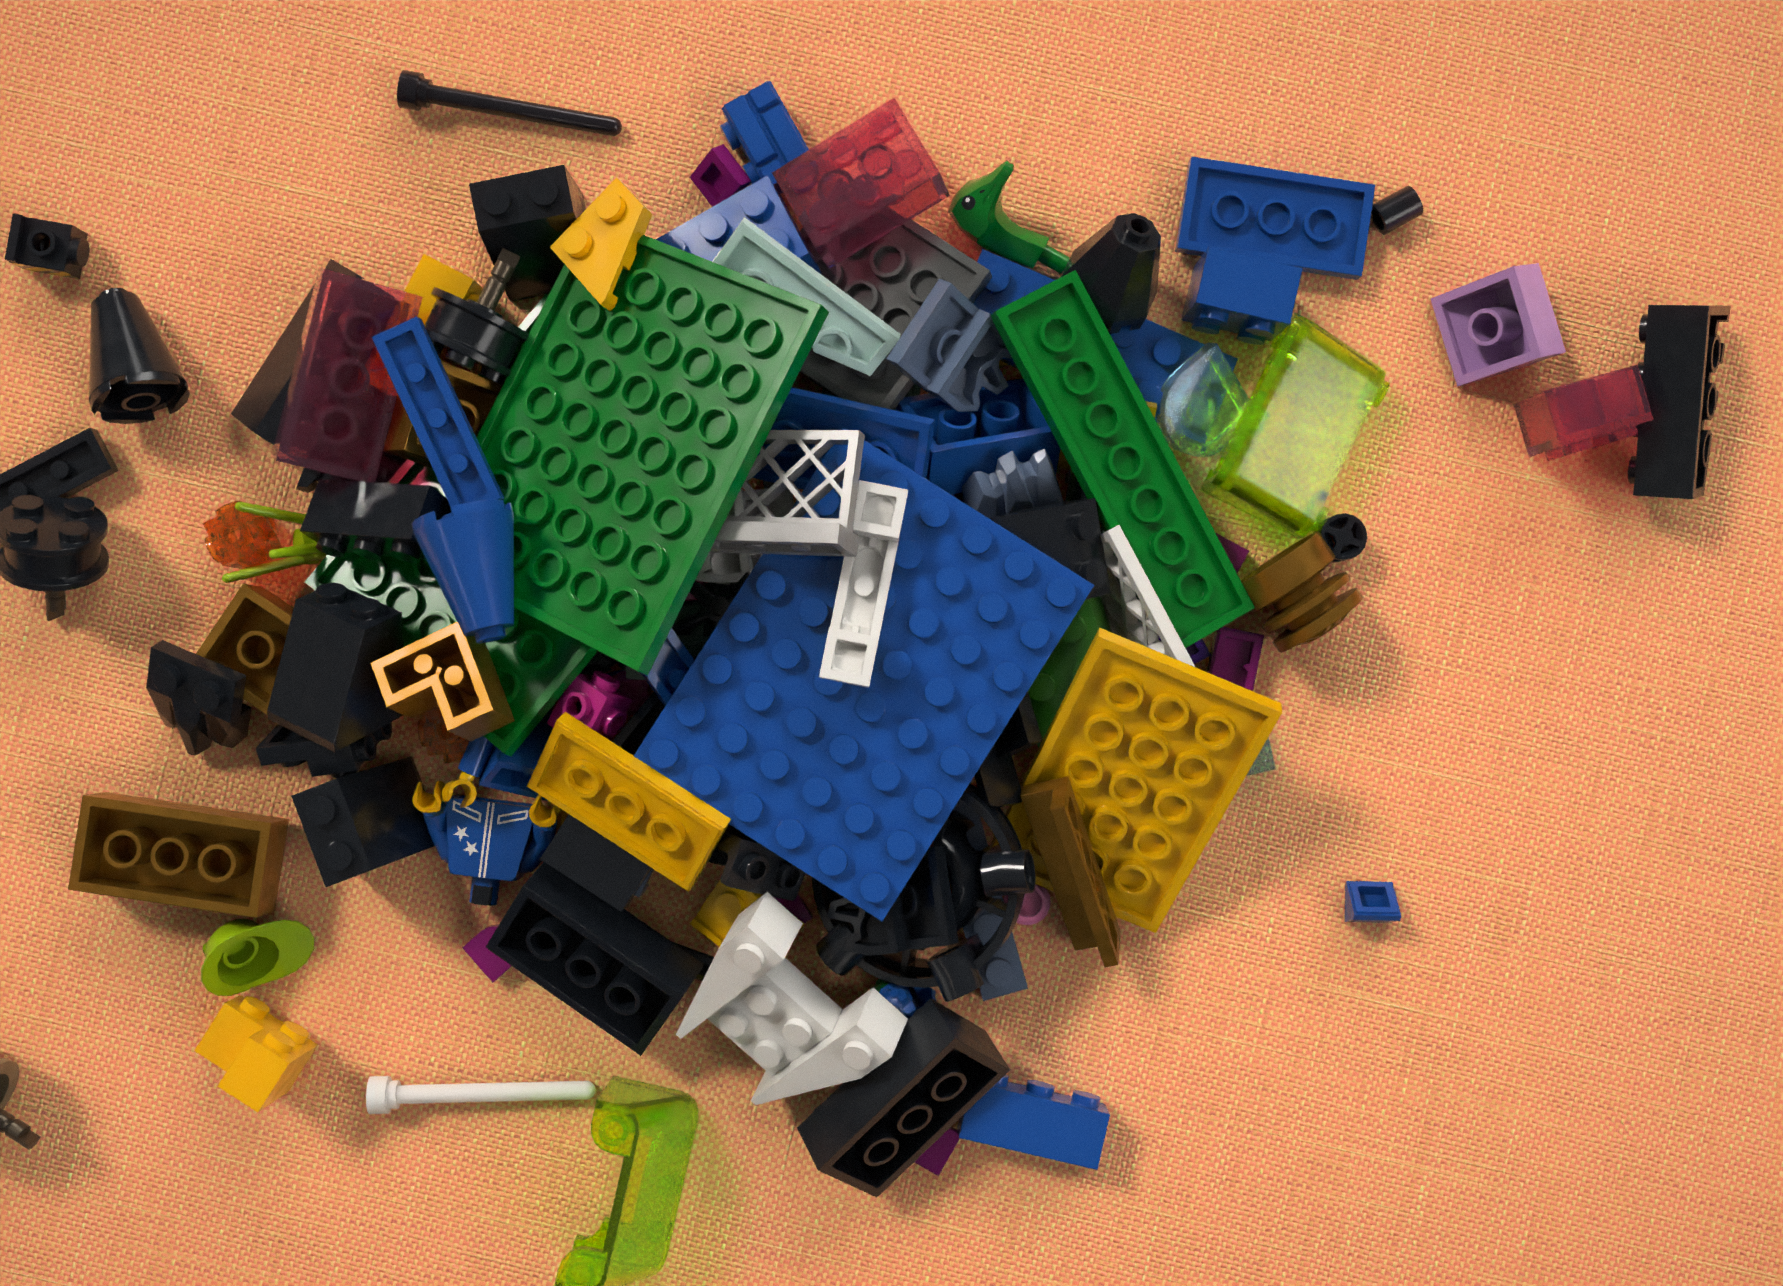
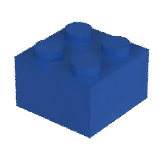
M1209 246L1193 268L1181 320L1192 323L1191 328L1201 333L1219 334L1220 330L1237 333V339L1241 342L1264 345L1265 340L1272 341L1290 325L1303 268Z

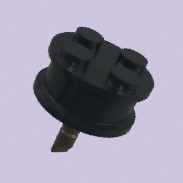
M502 248L491 271L492 276L488 277L477 302L470 299L464 300L434 287L431 295L436 301L424 324L437 354L440 355L443 348L448 349L445 358L470 371L474 364L477 363L480 366L476 373L501 385L504 384L511 372L509 365L520 342H525L529 336V333L502 319L503 316L495 312L506 288V282H509L520 259V256Z
M34 495L16 497L13 499L12 505L0 512V543L3 545L0 549L1 577L21 588L45 591L46 617L48 621L65 615V591L84 587L97 581L109 568V554L107 549L101 544L108 532V521L105 514L94 506V502L91 499L84 497L40 498Z

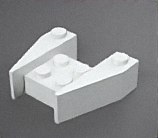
M769 892L763 894L735 919L676 1033V1036L682 1039L708 1019L765 1070V1073L751 1099V1102L755 1105L861 1079L893 1056L908 1020L874 988L842 1009L786 959L785 956L803 923Z

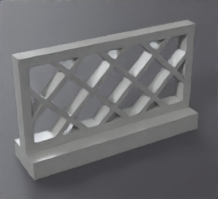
M770 430L764 444L771 445L767 448L762 446L760 455L757 456L742 486L754 502L739 516H730L728 514L710 552L856 557L859 537L852 532L865 435L860 430ZM798 444L806 455L785 473L774 460V457L787 445ZM807 444H817V445L814 446V447L811 449ZM835 444L848 445L846 461L831 474L819 458ZM769 464L779 476V479L759 497L748 481L764 466ZM815 464L826 479L808 496L804 497L793 482L810 466ZM842 480H843V488H842V486L839 484ZM788 488L799 501V504L786 516L775 517L767 506ZM834 488L841 496L839 518H821L813 506ZM760 512H762L765 515V517H759L757 515ZM808 513L811 518H804L802 516Z

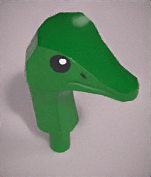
M1006 160L993 172L980 178L969 180L954 195L948 212L959 229L975 243L1030 268H1033L1036 262L1039 261L1062 274L1070 258L1047 245L1050 237L1018 226L1009 219L1002 209V192L1014 170V164Z

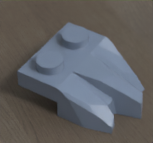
M939 279L886 359L914 384L956 411L964 412L978 411L980 406L979 391L982 386L996 395L1009 386L999 368V361L1003 357L1010 359L1012 357L992 321L991 313L978 309L952 283Z
M1045 449L1034 453L1030 460L1025 463L1019 462L1014 452L1011 451L998 458L994 473L973 472L961 487L962 502L987 518L1063 501L1052 461Z

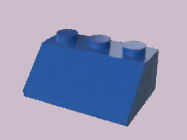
M1023 378L1007 381L1009 386L998 395L982 386L979 391L980 406L978 411L958 412L930 393L904 397L898 403L896 411L935 419L927 480L951 495L962 493L961 487L973 472L994 473L998 458L1013 451L1018 461L1025 463L1030 460L1034 453L1043 449L1049 455L1056 474L1060 446Z

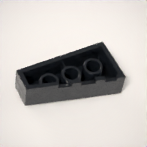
M1648 305V314L1642 315L1639 325V339L1641 343H1645L1644 362L1638 363L1635 375L1636 389L1642 390L1640 409L1634 411L1631 425L1632 436L1638 437L1637 454L1631 457L1628 466V482L1634 484L1633 495L1695 499L1704 496L1712 432L1703 428L1704 421L1713 418L1717 407L1719 392L1716 390V384L1710 382L1711 373H1715L1718 365L1723 364L1725 344L1720 342L1717 330L1719 322H1729L1730 305Z

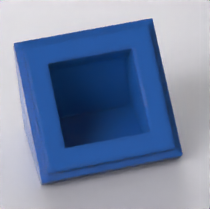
M1346 881L1344 922L1392 923L1400 921L1401 913L1393 882Z

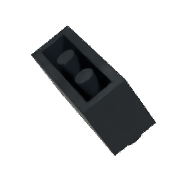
M319 479L300 532L317 542L316 548L319 551L330 556L341 558L344 557L345 553H356L370 560H381L383 555L393 556L408 563H418L419 558H426L414 536L411 524L415 519L432 511H435L436 519L440 520L444 515L451 513V508L447 498L430 485Z

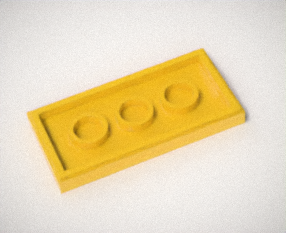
M564 712L557 719L527 785L534 792L688 892L697 882L731 821L729 817L567 712Z

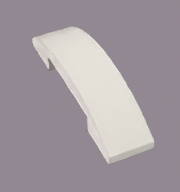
M859 480L852 532L859 537L857 556H844L819 678L867 688L870 686L907 501V489Z

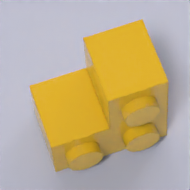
M240 995L224 1003L194 1051L226 1071L217 1087L254 1111L260 1112L289 1092L318 1044L308 1038L309 1033L302 1026L291 1021L282 1022L269 1013V1006L263 1001L252 996L243 997Z

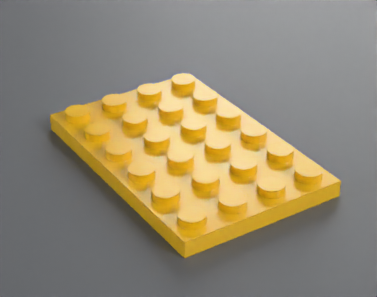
M1099 627L1020 786L1022 789L1024 785L1066 776L1069 777L1115 916L1156 933L1282 714V703ZM1023 802L1009 806L1005 815L1017 833L1022 850L1029 849L1032 854L1036 875L1035 884L1054 891ZM995 836L990 844V848L999 844Z

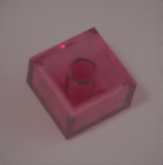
M1638 365L1545 390L1513 404L1528 456L1532 457L1545 453L1547 461L1639 435L1636 426L1654 420Z

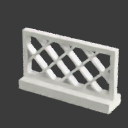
M1120 525L1101 534L1100 538L1103 543L1111 593L1100 597L1112 633L1195 667Z

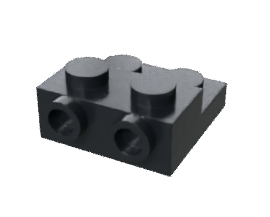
M392 722L337 752H333L277 724L256 747V752L261 766L281 763L282 767H293L307 761L312 777L331 774L333 778H340L358 772L364 761L375 759L377 744L382 740H389L391 738Z

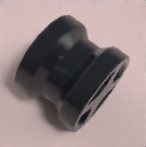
M1346 513L1336 514L1321 521L1314 529V532L1319 531L1336 556L1332 562L1352 559L1359 555L1366 546V528L1362 521L1354 515ZM1329 535L1333 536V540H1334V542H1335V545H1334V543L1332 542V538H1331Z

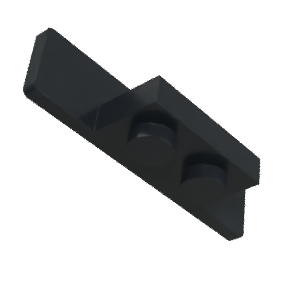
M1028 692L975 774L980 797L990 808L1012 806L1022 802L1020 796L1021 786L1012 756L1043 741Z

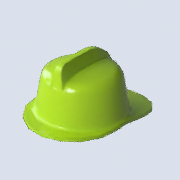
M250 919L229 921L217 928L210 936L209 941L203 945L202 949L206 958L201 968V981L207 991L217 996H233L253 987L283 978L297 971L309 960L314 951L315 938L309 927L299 921L284 919L261 925Z

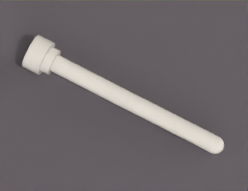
M370 1076L366 1089V1107L368 1114H389L391 1109H399L400 1104L588 1100L594 1096L596 1088L591 1081L401 1085L400 1080H392L391 1076Z

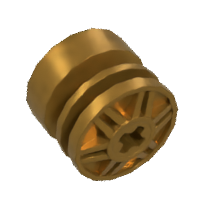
M1319 531L1313 532L1289 546L1241 579L1255 607L1251 611L1261 610L1269 605H1273L1276 609V612L1262 626L1264 631L1270 633L1287 625L1288 629L1272 642L1281 653L1295 646L1308 644L1339 625L1347 614L1364 598L1357 588L1350 589L1338 596L1334 594L1349 581L1350 577L1347 572H1343L1324 579L1320 572L1336 556Z

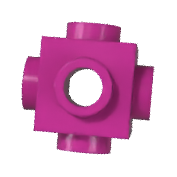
M594 671L593 675L579 674L558 699L547 724L553 728L557 719L564 712H567L612 741L614 735L625 725L627 719L626 712L633 698L618 689L620 682L604 672Z

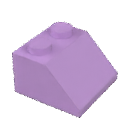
M1539 263L1512 266L1431 298L1457 387L1523 368L1566 353Z

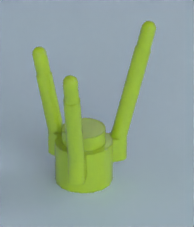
M237 502L235 504V509L241 512L297 524H303L306 515L245 502ZM296 529L293 534V546L272 549L269 552V557L272 559H284L224 574L222 581L230 583L300 565L318 564L327 554L316 548L317 542L300 532V529Z

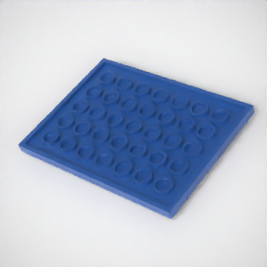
M864 440L859 480L908 490L869 688L819 678L844 556L762 554L634 754V757L731 819L729 824L880 921H883L1086 600L1094 584ZM833 445L821 461L831 474L846 461L848 445ZM818 468L802 491L804 497L808 496L826 479ZM842 480L839 484H840V485L842 486V488H843V480ZM833 488L813 508L821 518H839L841 496ZM796 500L791 510L799 504L798 500ZM808 513L802 516L804 518H811Z

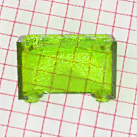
M1293 313L1290 325L1272 340L1270 347L1274 348V350L1268 354L1264 362L1266 364L1228 443L1223 446L1219 454L1221 455L1214 470H1209L1199 491L1300 539L1306 536L1310 530L1313 532L1319 531L1329 511V508L1324 506L1330 490L1371 406L1377 408L1381 404L1390 383L1384 380L1386 375L1385 369L1312 320Z
M619 1076L611 1078L596 1100L591 1122V1135L594 1143L603 1151L624 1156L610 1218H604L600 1228L594 1234L589 1236L577 1234L572 1250L563 1257L559 1265L554 1286H625L652 1277L663 1268L670 1248L699 1119V1108L690 1094Z

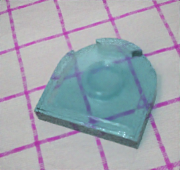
M1206 343L1166 379L1161 389L1163 395L1160 403V415L1157 414V424L1168 445L1174 450L1196 457L1215 455L1228 447L1260 419L1217 343Z

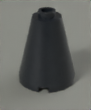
M123 288L104 290L91 303L89 403L91 411L94 415L97 411L100 412L102 420L119 424L144 423L155 420L153 412L166 407L168 408L169 415L178 411L187 403L190 395L187 382L139 296Z

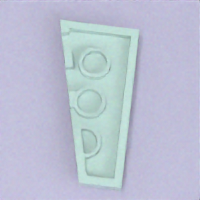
M745 217L712 261L821 304L829 311V314L812 346L813 352L871 376L900 339L899 332Z

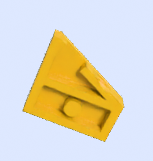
M616 177L550 248L599 304L608 311H611L618 300V297L613 294L622 269L630 271L637 254V242L645 234L652 213Z

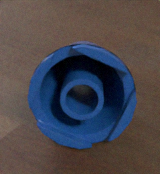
M499 499L467 502L450 506L451 513L444 515L440 520L436 519L435 511L415 519L411 524L414 536L463 635L467 637L475 636L477 644L505 638V629L514 625V512L512 504L509 502L504 505V500Z

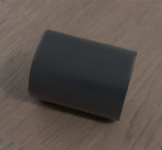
M1406 186L1372 205L1371 219L1378 231L1385 235L1422 215L1423 205L1417 192L1411 186Z

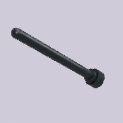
M402 70L398 81L397 103L399 108L419 111L421 107L429 108L431 104L610 136H616L622 130V124L616 117L433 85L431 79H426L424 74L419 72Z

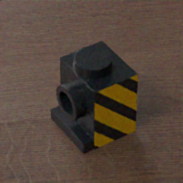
M13 214L5 260L24 270L80 279L82 267L86 265L90 253L87 241L88 233L73 225Z

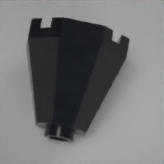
M1135 213L1116 216L1075 249L1062 274L1064 276L1074 270L1077 271L1109 334L1119 333L1121 327L1131 325L1130 330L1140 329L1148 315L1158 289L1161 236L1152 221Z

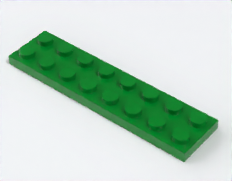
M1074 270L992 313L991 317L995 327L1087 499L1095 498L1098 518L1104 531L1106 532L1120 525L1184 647H1189L1254 609L1255 607L1077 271Z

